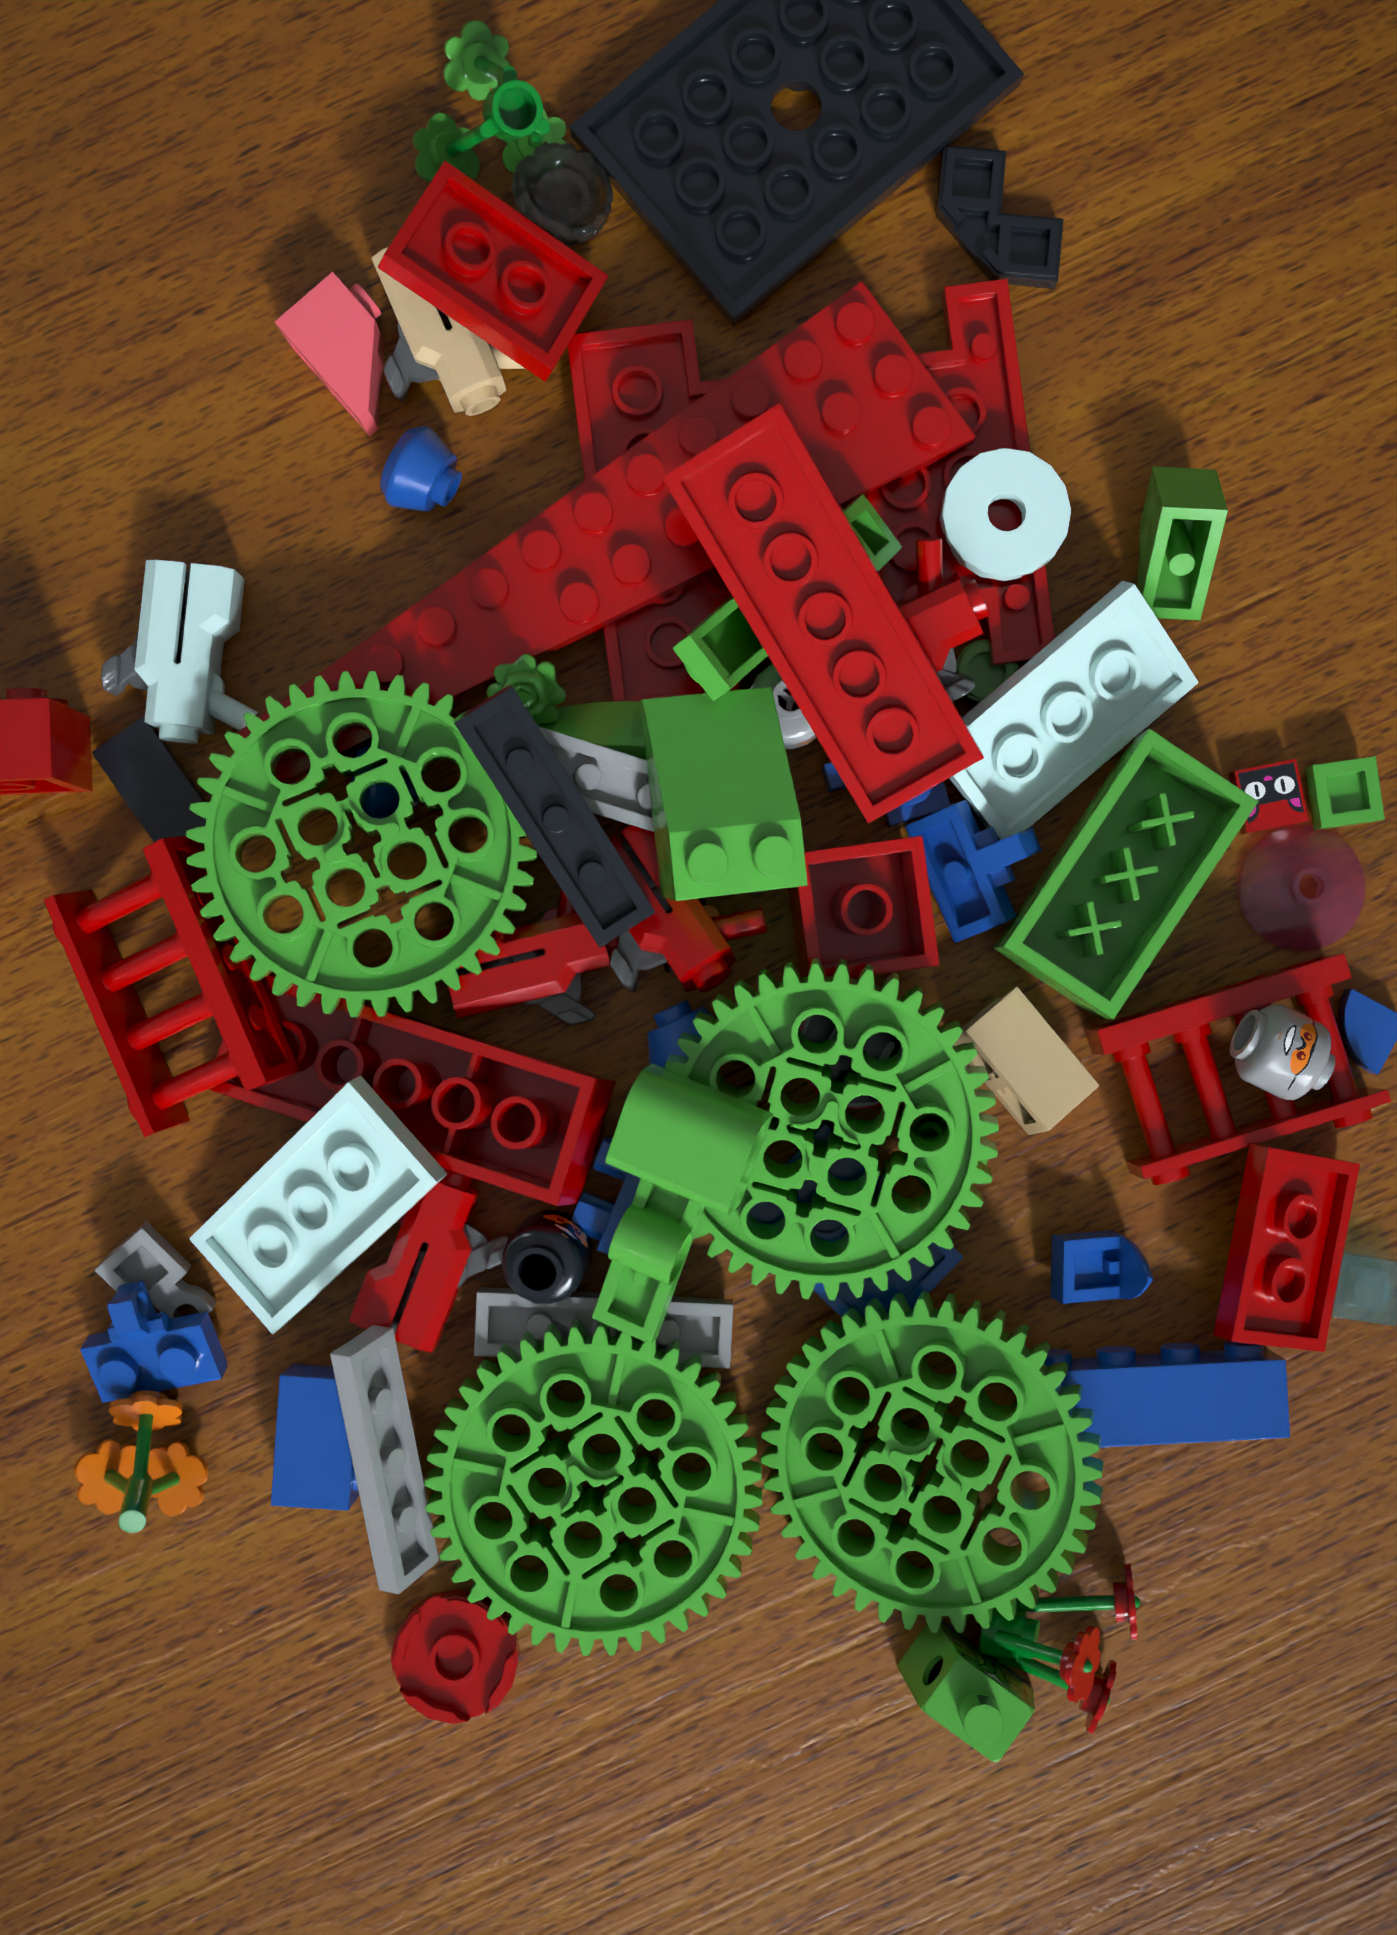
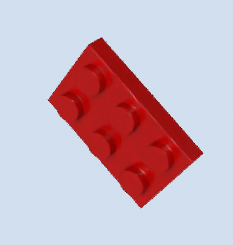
M445 160L387 248L378 265V268L544 382L554 370L609 276Z
M1249 1144L1213 1333L1214 1336L1231 1342L1325 1352L1360 1164Z

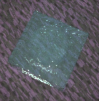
M1343 1252L1331 1316L1396 1326L1397 1260Z

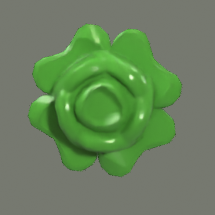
M526 653L514 663L496 666L494 676L498 682L488 687V697L511 684L537 726L541 723H553L558 719L559 709L556 705L562 703L567 694L566 690L556 680L554 664L546 661L541 662L537 666L535 657Z

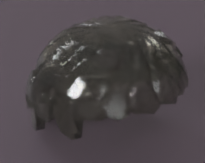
M546 141L533 151L532 156L527 155L518 163L513 174L512 194L520 213L567 247L580 244L597 235L609 217L608 214L611 211V203L613 201V189L611 188L609 176L606 174L604 167L594 159L592 153L585 150H576L572 143L560 145L556 142L550 144Z

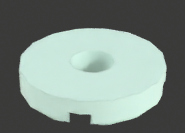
M1002 448L980 453L959 468L944 493L940 524L943 535L945 533L946 542L951 547L950 551L959 564L980 577L1008 581L1033 573L1054 557L1067 536L1071 507L1066 486L1050 464L1030 452ZM1005 499L1015 503L1022 514L1021 526L1011 531H1003L994 527L987 513L988 506L992 502Z

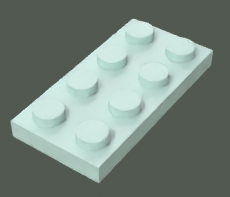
M1126 581L1120 582L963 717L981 748L984 758L949 779L963 798L967 800L969 806L986 829L994 827L999 841L1031 827L1199 683L1135 584Z
M360 1075L348 1082L189 1239L267 1329L274 1334L296 1316L437 1185L447 1173Z

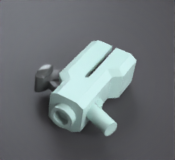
M146 560L139 630L135 637V643L119 656L114 654L102 664L101 681L102 688L114 696L123 692L129 684L137 689L147 691L144 722L160 729L159 739L197 744L199 734H214L216 718L240 731L247 726L243 717L244 714L249 712L257 717L260 716L259 712L224 694L225 683L220 677L224 642L240 631L245 579L235 569L191 563V568L186 570L184 562Z

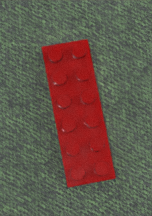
M781 402L662 476L663 481L868 824L984 758L981 748Z

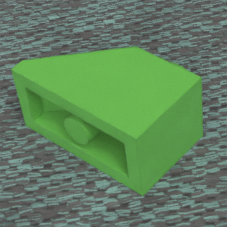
M1152 466L1140 521L1137 588L1157 618L1201 620L1228 513L1216 469Z

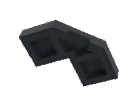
M945 145L941 153L936 205V217L990 281L1008 279V285L1054 289L1059 276L1064 219L1001 213L1006 151Z

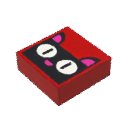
M1296 759L1237 770L1228 774L1230 783L1259 801L1241 827V835L1309 821Z

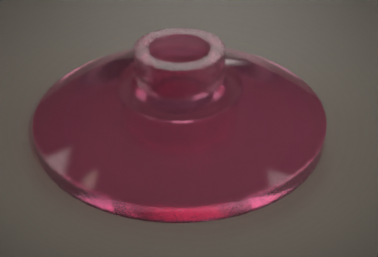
M1296 825L1268 834L1249 851L1239 872L1238 899L1245 919L1251 928L1264 940L1287 950L1310 951L1336 942L1353 927L1364 904L1365 878L1357 856L1340 837L1325 829L1314 830L1313 826ZM1305 875L1312 876L1318 884V891L1311 899L1304 897L1299 890L1300 880Z

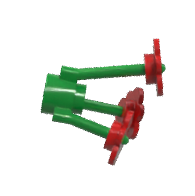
M1124 1563L1125 1582H1113L1114 1595L1038 1597L1037 1605L1033 1609H1030L1016 1598L1017 1609L1014 1619L1010 1621L1004 1618L994 1607L990 1627L981 1629L980 1654L998 1658V1664L1021 1669L1067 1690L1068 1701L1077 1703L1080 1699L1079 1710L1088 1713L1085 1722L1086 1731L1093 1734L1098 1721L1101 1720L1105 1712L1106 1706L1110 1703V1691L1117 1673V1662L1111 1659L1104 1670L1103 1676L1095 1673L1100 1663V1650H1098L1100 1640L1099 1628L1092 1625L1088 1626L1085 1632L1081 1631L1077 1634L1075 1641L1070 1640L1064 1650H1059L1037 1643L1040 1621L1028 1618L1029 1612L1115 1610L1116 1623L1129 1622L1131 1640H1137L1136 1608L1140 1606L1141 1601L1138 1596L1134 1595L1131 1563ZM1033 1658H1037V1659H1040V1660H1044V1661H1047V1662H1050V1663L1059 1665V1666H1060V1670H1057V1669H1055V1668H1052V1667H1050V1666H1048V1665H1046V1664H1044V1663H1041V1662H1039V1661H1037V1660H1035V1659H1033Z

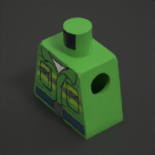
M944 1620L941 1621L937 1633H931L926 1623L897 1664L918 1706L928 1716L992 1762L997 1763L1001 1760L1035 1710L1033 1686L1031 1683L1006 1665L998 1664V1660L995 1657L980 1654L977 1644L962 1633H957L956 1629ZM943 1659L941 1671L936 1678L930 1672L934 1665Z

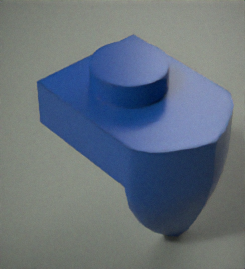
M1113 1230L1052 1235L1050 1297L1062 1304L1109 1299H1133L1140 1296L1153 1281V1274L1145 1255L1139 1246L1127 1236Z

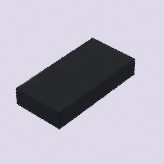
M143 716L91 753L153 842L162 838L186 836L187 830L206 825L205 819L189 809L190 804L207 801L166 742L159 739L157 729L144 722L145 717Z

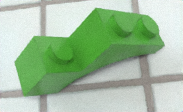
M863 494L846 506L843 511L879 571L902 546ZM732 595L672 648L684 663L691 678L702 686L712 701L732 689L768 656Z

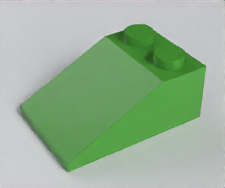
M772 687L727 691L714 701H712L707 693L640 700L661 898L681 901L808 886L801 817Z

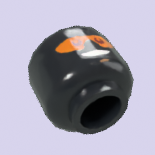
M543 1210L534 1213L518 1225L508 1239L502 1253V1271L508 1285L520 1297L532 1303L552 1304L566 1299L580 1285L592 1261V1241L585 1230L571 1220L572 1215L560 1210Z

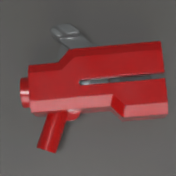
M942 538L917 539V583L910 585L905 590L904 598L896 601L952 700H956L971 692L975 687V682L972 676L956 672L957 663L953 647L983 634L979 620L990 616V613L975 579L962 584L958 573L943 579Z
M633 825L626 827L621 831L626 839L620 844L615 835L609 838V840L656 913L620 935L618 946L613 950L610 961L612 969L628 992L636 991L640 970H649L661 964H669L686 992L696 989L699 992H706L717 987L732 973L730 967L736 962L734 954L726 941L768 933L763 908L721 916L714 906H702L698 899L674 901L661 898L654 832Z
M560 889L558 908L546 911L542 917V922L517 927L512 935L494 930L491 937L500 949L498 956L485 953L479 949L475 956L479 961L482 972L476 975L461 966L456 970L461 989L455 991L449 987L457 1018H465L526 1003L541 1006L568 1025L592 1021L596 1017V1012L579 1002L582 995L581 974L610 967L611 955L618 946L619 936L599 948L568 898ZM452 928L436 932L437 940L449 935Z
M444 1169L447 1175L397 1221L401 1227L389 1258L374 1265L367 1271L349 1318V1322L366 1330L373 1325L393 1328L397 1342L430 1353L439 1344L460 1286L469 1276L502 1264V1253L508 1239L512 1235L510 1232H507L489 1240L485 1233L469 1224L480 1190L470 1186L473 1178Z

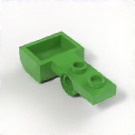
M653 1063L640 1072L625 1101L605 1163L641 1179L633 1202L623 1214L613 1235L608 1253V1258L612 1261L592 1315L593 1319L648 1344H651L658 1337L705 1206L729 1216L741 1204L773 1113Z

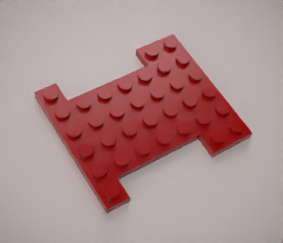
M1008 279L946 286L941 297L948 350L916 355L976 437L972 444L902 479L899 477L867 493L866 498L902 546L878 572L895 601L904 598L905 590L910 585L917 583L916 540L922 538H942L943 579L955 573H958L962 584L975 579L990 613V616L984 618L986 639L990 646V668L1003 667L1005 664L1017 663V665L1026 664L1055 639L1045 565L1031 574L1008 581L980 577L959 564L950 551L951 547L946 542L945 533L943 535L940 524L944 493L960 467L980 453L1009 448L1030 452ZM692 319L578 333L572 337L568 344V354L585 481L725 380L717 379L700 382ZM1000 499L988 506L989 520L997 529L1011 531L1021 526V511L1012 501ZM717 569L710 571L704 578L603 627L613 702H640L642 699L706 693L702 686L691 678L684 663L672 648L731 596ZM739 682L729 691L740 690Z

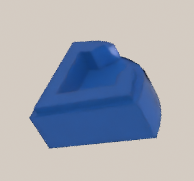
M1345 989L1339 1003L1338 1020L1341 1021V1030L1349 1049L1348 1052L1351 1058L1363 1070L1370 1074L1378 1075L1397 1041V1013L1354 989Z

